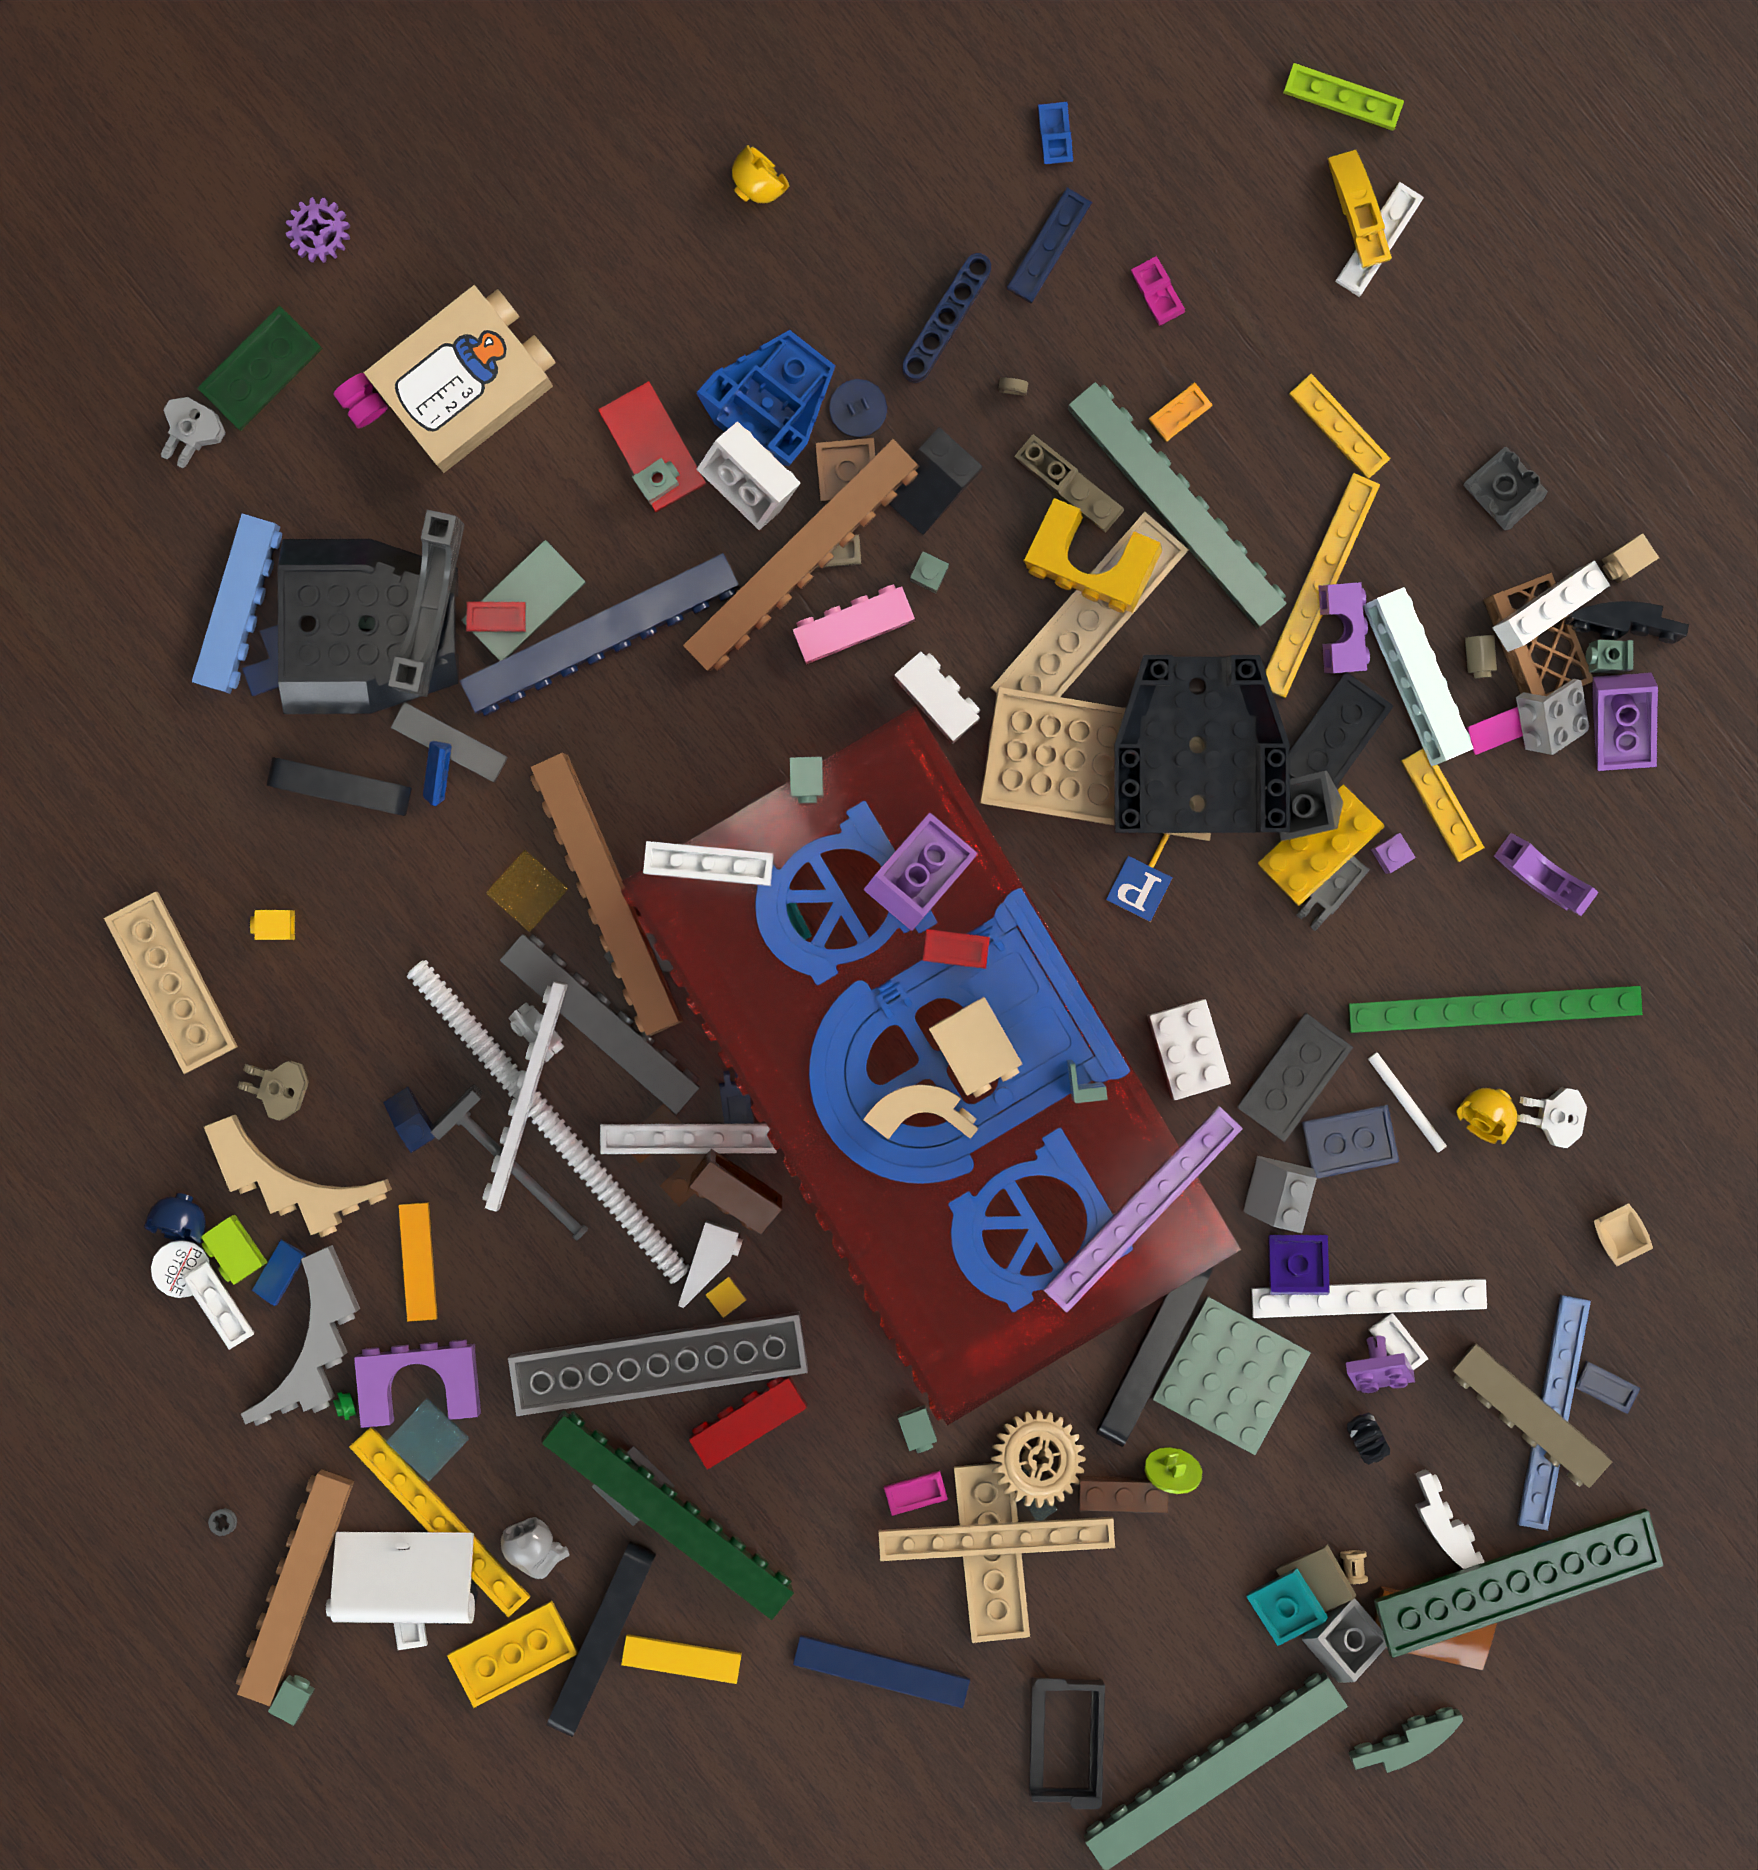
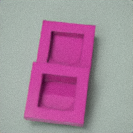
M1157 256L1131 269L1138 288L1159 326L1185 313V308L1171 286L1170 278Z

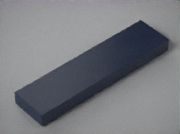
M1068 187L1066 188L1007 286L1009 291L1029 303H1033L1090 208L1091 201Z

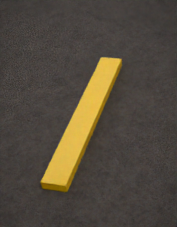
M1356 473L1352 474L1265 670L1272 693L1286 698L1322 617L1320 615L1319 585L1337 583L1380 484Z
M370 1427L350 1446V1449L428 1532L471 1533L374 1427ZM474 1536L471 1578L509 1618L530 1598V1595Z

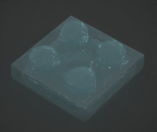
M427 1398L386 1443L429 1482L470 1437L454 1422L448 1420V1417Z

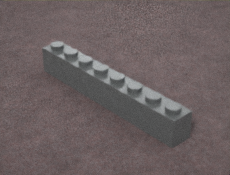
M533 933L530 937L522 934L500 961L542 998L547 986L552 987L553 982L557 981L567 984L559 1013L669 1109L678 1114L700 1089L701 1086L697 1084L699 1078L688 1068L682 1071L676 1066L675 1062L677 1059L665 1048L660 1052L652 1045L656 1040L651 1036H646L645 1031L642 1033L637 1032L631 1026L634 1021L623 1011L620 1010L618 1013L613 1011L609 1007L612 1002L601 992L598 991L594 994L587 988L589 982L578 972L572 975L565 969L567 963L556 953L550 956L542 948L545 946V943Z

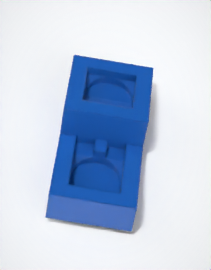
M1068 103L1039 104L1038 114L1044 164L1072 162L1073 151Z

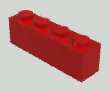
M790 1376L771 1379L766 1383L768 1388L759 1394L756 1390L750 1392L741 1399L743 1404L735 1409L730 1405L716 1414L718 1419L708 1424L707 1421H704L692 1429L694 1434L690 1436L689 1441L707 1470L807 1408L808 1404Z

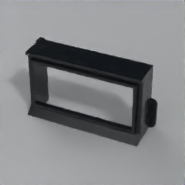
M1032 1677L1029 1796L1032 1802H1070L1071 1807L1074 1809H1099L1102 1806L1105 1684L1102 1679L1084 1680ZM1045 1691H1091L1089 1788L1043 1787Z

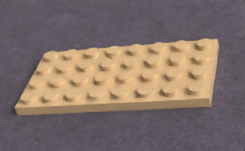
M998 687L979 804L1114 826V743L1126 708ZM1195 736L1190 740L1189 747L1194 753H1201L1203 751L1204 741L1200 737ZM1199 795L1193 796L1190 800L1191 809L1195 812L1202 811L1205 806L1204 799ZM1162 833L1210 841L1211 833Z

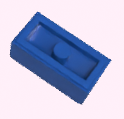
M431 741L429 744L423 790L424 799L433 806H437L445 800L452 748L451 744Z
M281 1240L252 1291L271 1305H278L300 1267L301 1259L307 1254Z

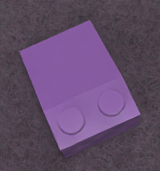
M1652 673L1593 677V718L1598 771L1657 767L1658 685Z
M929 813L864 888V891L913 931L978 853L933 814Z

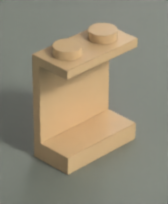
M985 997L978 999L929 1027L931 1034L967 1096L973 1093L976 1098L992 1089L989 1084L992 1081L1001 1077L1004 1082L1019 1073L1017 1067L1022 1065V1062Z

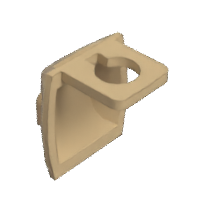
M1626 1204L1594 1220L1599 1239L1616 1266L1653 1249L1643 1222L1630 1204Z

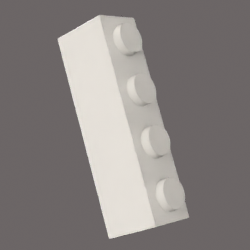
M1593 561L1576 569L1492 628L1508 652L1530 642L1609 587L1610 584L1597 563Z

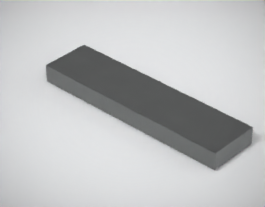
M405 702L391 726L392 729L428 748L431 741L451 744L450 759L494 783L508 759L502 753Z

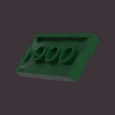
M279 305L198 389L241 431L323 348Z

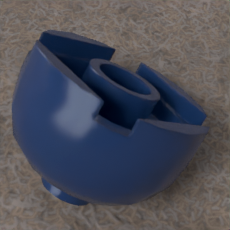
M176 1193L175 1197H165L158 1200L151 1207L144 1227L156 1234L157 1229L161 1230L167 1239L174 1241L186 1240L194 1243L197 1241L200 1244L202 1242L201 1237L205 1232V1215L198 1205L192 1203L193 1197Z

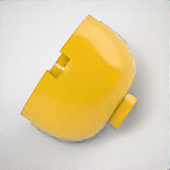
M747 145L734 160L732 178L737 185L734 191L746 202L749 199L756 203L775 201L790 186L782 173L778 177L776 176L777 172L773 168L775 165L753 146L750 148Z
M1477 1089L1471 1092L1457 1109L1460 1121L1465 1118L1471 1124L1466 1128L1489 1143L1495 1144L1497 1140H1502L1501 1144H1505L1517 1125L1518 1116L1516 1108L1509 1094L1501 1089Z

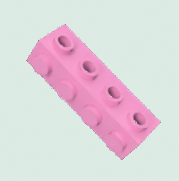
M894 584L878 590L879 595L868 599V596L865 595L852 600V606L841 610L840 606L825 611V617L814 621L813 617H809L797 622L798 628L793 629L806 665L915 622L902 586L895 588Z

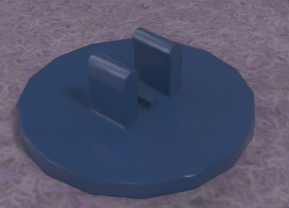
M855 379L846 381L836 389L831 397L829 410L831 419L838 430L848 436L860 438L871 435L880 429L886 419L887 403L885 395L878 386L867 380Z

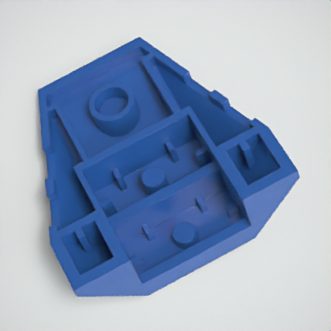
M789 330L763 344L751 354L738 358L736 362L724 369L722 367L715 371L697 391V396L714 424L721 430L726 432L738 421L782 465L790 466L808 444L835 365Z

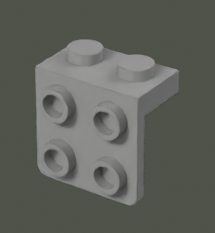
M1572 679L1548 696L1523 692L1516 697L1525 750L1553 755L1585 734L1589 729L1581 680Z

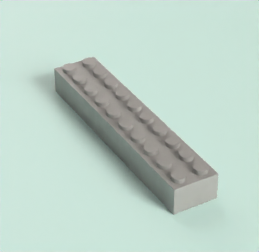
M800 1311L515 1353L508 1357L516 1416L808 1373Z

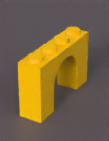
M1054 498L1024 559L1026 567L1029 569L1028 572L1040 579H1044L1045 576L1055 580L1057 586L1065 590L1077 589L1082 592V596L1091 601L1103 600L1109 603L1108 606L1117 612L1124 613L1126 610L1133 613L1162 553L1161 543L1134 531L1121 559L1112 569L1101 574L1083 573L1077 570L1068 560L1069 546L1083 519L1081 509Z

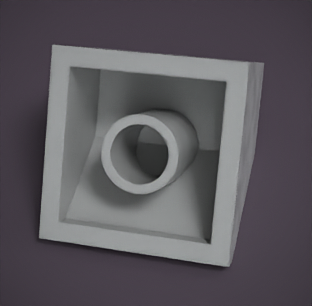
M1257 1156L1243 1212L1273 1227L1302 1233L1317 1179L1315 1170L1309 1167Z
M1354 1598L1329 1612L1326 1622L1310 1629L1302 1638V1641L1338 1683L1355 1682L1387 1647L1382 1629Z

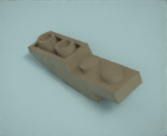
M1034 434L1014 456L1046 487L1065 503L1081 509L1082 516L1089 519L1105 533L1123 513L1124 508L1080 474L1077 468Z

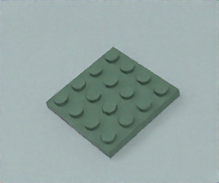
M1207 1296L1152 1399L1256 1455L1311 1352Z

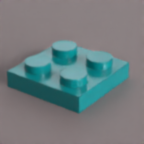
M1297 1568L1256 1588L1246 1596L1277 1646L1326 1622L1328 1619L1327 1614Z

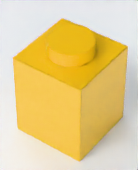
M255 910V916L250 918L251 934H255V940H295V910Z

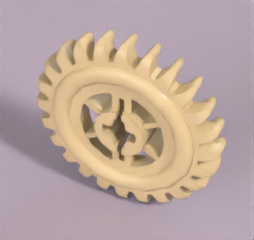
M1039 1410L1035 1412L1034 1419L1029 1412H1025L1023 1414L1024 1422L1015 1416L1013 1417L1015 1427L1010 1424H1004L1008 1434H997V1437L1003 1443L992 1446L993 1449L1000 1452V1455L992 1457L991 1460L999 1462L1000 1466L993 1469L992 1472L1003 1474L997 1481V1484L1008 1483L1004 1493L1009 1494L1016 1491L1013 1499L1015 1502L1025 1496V1506H1030L1034 1499L1037 1508L1042 1507L1044 1499L1048 1506H1053L1054 1496L1059 1502H1063V1491L1067 1494H1073L1070 1484H1080V1480L1075 1475L1084 1473V1469L1078 1466V1463L1086 1460L1085 1457L1078 1455V1452L1083 1450L1084 1446L1075 1444L1079 1439V1434L1070 1435L1072 1430L1071 1424L1064 1428L1062 1427V1417L1057 1418L1053 1422V1414L1051 1412H1048L1044 1419ZM1038 1437L1036 1446L1030 1447L1026 1443L1029 1439ZM1049 1442L1056 1447L1057 1453L1052 1454L1048 1448ZM1022 1447H1024L1025 1451L1022 1455V1462L1019 1463V1454ZM1038 1454V1458L1042 1459L1041 1464H1037V1461L1033 1460V1455ZM1059 1455V1464L1054 1472L1051 1469L1054 1456ZM1021 1465L1030 1472L1029 1477L1022 1471ZM1046 1471L1052 1475L1049 1479L1040 1481L1042 1472Z

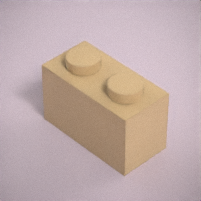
M1642 533L1601 560L1605 564L1602 567L1607 577L1612 581L1615 579L1618 584L1630 578L1659 557Z

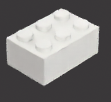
M738 421L715 440L697 468L758 530L762 529L781 512L800 485V482L793 473L787 470Z
M919 652L894 675V679L950 743L953 744L979 721L980 717L977 714L980 709L969 697L964 700L959 695V685L950 675L944 678L938 671L941 665L930 653L925 656L922 652Z
M1200 999L1147 1015L1173 1100L1231 1084L1206 999Z

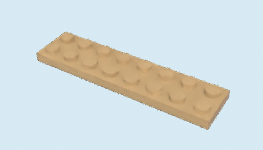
M1146 512L1139 517L1091 572V574H1101L1112 569L1121 559L1134 531L1159 541L1162 553L1134 612L1189 550ZM1076 590L993 684L991 689L996 693L997 688L1002 687L1061 697L1133 613L1126 610L1124 613L1117 612L1108 606L1109 603L1100 599L1097 602L1091 601L1082 596L1081 591Z

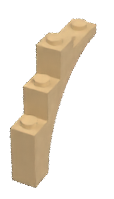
M237 1115L229 1116L204 1127L229 1191L232 1192L238 1189L239 1193L243 1194L257 1188L255 1182H258L270 1214L279 1211L280 1216L297 1210L295 1204L298 1203L310 1235L319 1232L320 1237H324L336 1232L335 1225L342 1223L339 1211H342L343 1216L360 1209L358 1203L369 1200L370 1205L386 1199L385 1193L392 1190L388 1179L368 1185L352 1187L319 1185L300 1179L279 1168L259 1151L247 1136Z

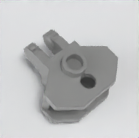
M189 397L169 400L163 411L170 425L168 431L170 437L162 450L161 457L165 459L170 458L179 441H181L186 446L178 458L177 466L184 468L195 450L199 451L205 445L220 443L226 432L219 415ZM200 413V417L195 420V416Z

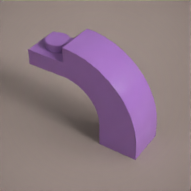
M1510 833L1494 855L1502 865L1534 890L1563 909H1569L1582 916L1598 894L1592 886L1568 874L1543 856L1531 843Z

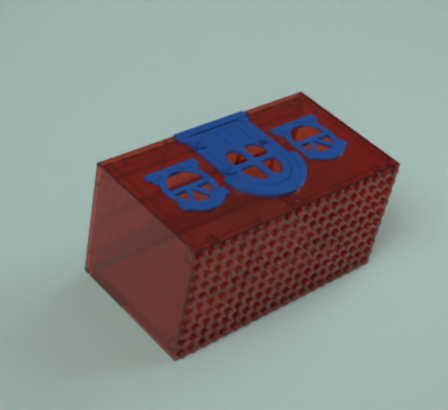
M914 706L823 761L824 797L817 798V803L798 804V798L791 797L790 781L683 844L773 853L771 886L644 874L643 868L622 881L625 888L621 890V893L629 906L637 907L641 915L637 919L645 933H652L655 936L657 942L653 946L662 961L669 960L674 968L669 973L678 988L685 987L690 996L686 998L689 1007L695 1015L701 1013L706 1023L702 1025V1028L711 1042L717 1040L722 1048V1051L718 1052L719 1057L727 1069L733 1067L738 1077L734 1081L742 1095L749 1094L754 1104L750 1108L758 1122L765 1121L770 1130L766 1135L775 1150L781 1148L786 1155L783 1163L791 1177L798 1175L801 1180L799 1188L808 1205L814 1202L817 1207L815 1217L824 1232L828 1229L832 1232L833 1239L831 1243L839 1257H847L849 1261L848 1272L857 1286L861 1283L865 1288L864 1299L873 1313L876 1311L880 1312V1325L889 1340L892 1338L896 1339V1352L904 1366L907 1367L911 1364L913 1381L921 1394L928 1393L929 1407L937 1421L944 1419L948 1426L1241 1249L1199 1178L1196 1177L1067 1313L1043 1290L1179 1148V1145L918 709ZM929 813L933 814L974 849L978 855L913 931L888 912L881 927L869 938L821 858L820 853L833 849H853L871 856L883 866ZM806 862H809L826 890H791L789 886L797 871ZM833 902L811 942L804 940L795 931L789 920L787 904ZM842 916L855 937L857 944L845 949H826L824 945L838 919ZM926 929L990 937L986 969L922 961ZM985 997L1022 1062V1065L1017 1067L1019 1070L1017 1075L1004 1082L999 1077L994 1092L975 1104H968L963 1101L947 1074L949 1063L941 1050L936 1051L930 1046L915 1020L917 1010L937 998L953 1000L964 1008ZM891 1025H897L905 1033L917 1053L919 1061L917 1065L886 1084H875L870 1080L866 1071L871 1047L883 1030ZM1067 1060H1073L1075 1063L1077 1084L1102 1082L1106 1086L1108 1100L1074 1103L1071 1098ZM924 1079H930L936 1086L947 1089L961 1098L954 1109L959 1112L961 1108H964L977 1119L974 1125L978 1127V1130L970 1139L948 1121L929 1127H916L901 1123L892 1136L887 1139L863 1119L875 1104L887 1094L905 1086L915 1085ZM1034 1175L1054 1177L1070 1185L1082 1199L1087 1214L1086 1234L1079 1250L1066 1264L1063 1262L1015 1180ZM1001 1189H1005L1021 1216L987 1217L985 1216V1211L993 1197ZM1029 1229L1006 1269L1000 1267L988 1254L983 1242V1230ZM1037 1242L1053 1270L1047 1274L1037 1276L1021 1275L1020 1270Z

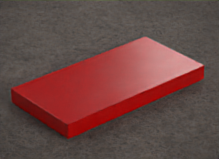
M649 381L598 409L634 475L640 473L660 458L665 463L671 461L680 475L676 477L679 485L651 504L655 512L706 485L703 476L697 470L698 467ZM655 473L652 477L654 483H660L663 480V475L660 473Z

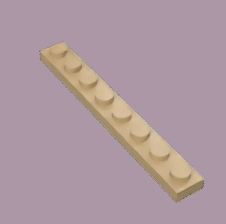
M1113 1517L879 1530L880 1561L1115 1548Z

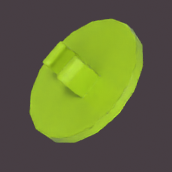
M1171 1447L1159 1448L1151 1452L1145 1461L1144 1471L1148 1480L1155 1487L1165 1492L1174 1494L1189 1493L1196 1489L1202 1480V1468L1199 1462L1191 1454L1181 1449Z

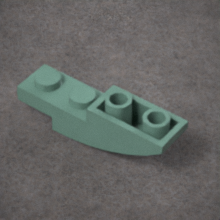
M1444 1707L1435 1711L1436 1715L1424 1717V1715L1413 1716L1407 1719L1408 1723L1401 1724L1404 1736L1400 1737L1399 1734L1384 1737L1381 1743L1374 1745L1370 1742L1359 1744L1354 1747L1355 1750L1349 1752L1351 1762L1355 1770L1381 1762L1387 1773L1403 1768L1431 1753L1449 1738L1463 1722L1462 1714L1457 1708Z

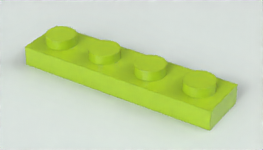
M1293 63L1283 92L1295 98L1392 131L1396 127L1404 100Z

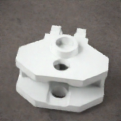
M1561 1087L1548 1099L1541 1098V1100L1520 1097L1519 1103L1525 1106H1537L1540 1108L1538 1118L1521 1114L1517 1115V1121L1534 1124L1536 1127L1542 1128L1551 1145L1568 1148L1582 1136L1587 1106L1578 1090ZM1572 1115L1573 1119L1568 1123V1116Z

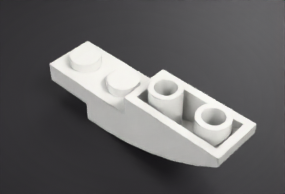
M1426 1469L1415 1473L1426 1500L1415 1506L1422 1521L1439 1546L1463 1569L1484 1563L1481 1553H1475L1471 1542L1475 1541V1537L1469 1524L1464 1526L1459 1519L1450 1522L1449 1519L1453 1518V1514L1447 1501L1442 1503L1438 1492L1443 1490L1437 1475H1431Z

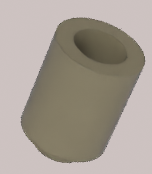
M1494 635L1465 638L1468 673H1474V679L1492 677L1491 672L1497 671Z

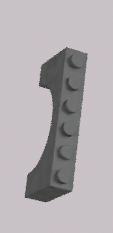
M427 510L421 535L422 563L416 600L404 643L399 654L394 657L388 685L401 692L424 697L428 695L465 526L455 515Z

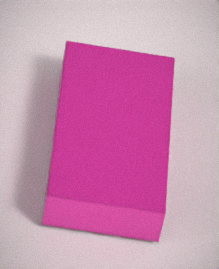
M940 1470L884 1486L892 1516L948 1500Z

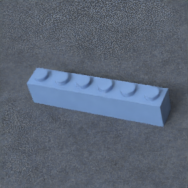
M241 514L193 675V683L231 694L232 688H237L241 673L238 672L240 661H245L249 650V644H246L249 632H254L257 624V616H254L257 604H262L265 597L266 589L262 588L265 577H270L273 570L274 560H271L274 548H279L282 540V532H279L280 526L276 523Z

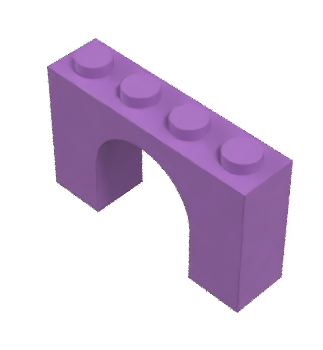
M465 1339L449 1341V1346L438 1347V1342L420 1344V1349L410 1350L409 1345L392 1346L391 1351L380 1352L378 1347L362 1349V1354H358L354 1358L361 1428L391 1425L394 1422L391 1393L392 1381L399 1369L410 1364L429 1366L441 1376L446 1389L448 1420L478 1417L481 1414L475 1344H467Z

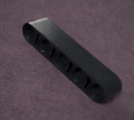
M272 757L266 786L402 816H406L412 791L411 787L275 757Z

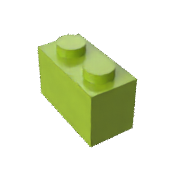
M236 1215L230 1216L201 1237L204 1241L202 1243L203 1249L209 1257L216 1258L220 1264V1267H218L220 1274L227 1282L231 1281L233 1285L268 1263Z

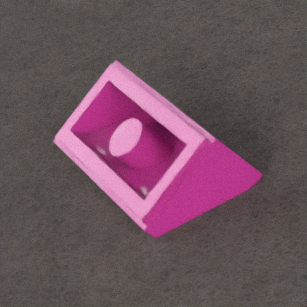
M1518 706L1465 728L1470 735L1475 755L1523 736Z

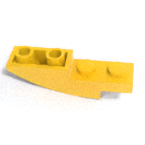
M1353 150L1329 157L1327 159L1343 214L1347 216L1362 269L1390 261L1392 257L1384 233L1385 225L1371 183L1357 151Z

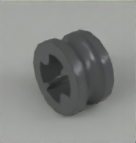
M219 1509L210 1516L208 1521L209 1528L215 1535L225 1536L236 1528L237 1517L229 1509ZM223 1515H226V1522L230 1525L228 1528L226 1526L221 1530L218 1528L219 1522L216 1521L217 1516L221 1518Z

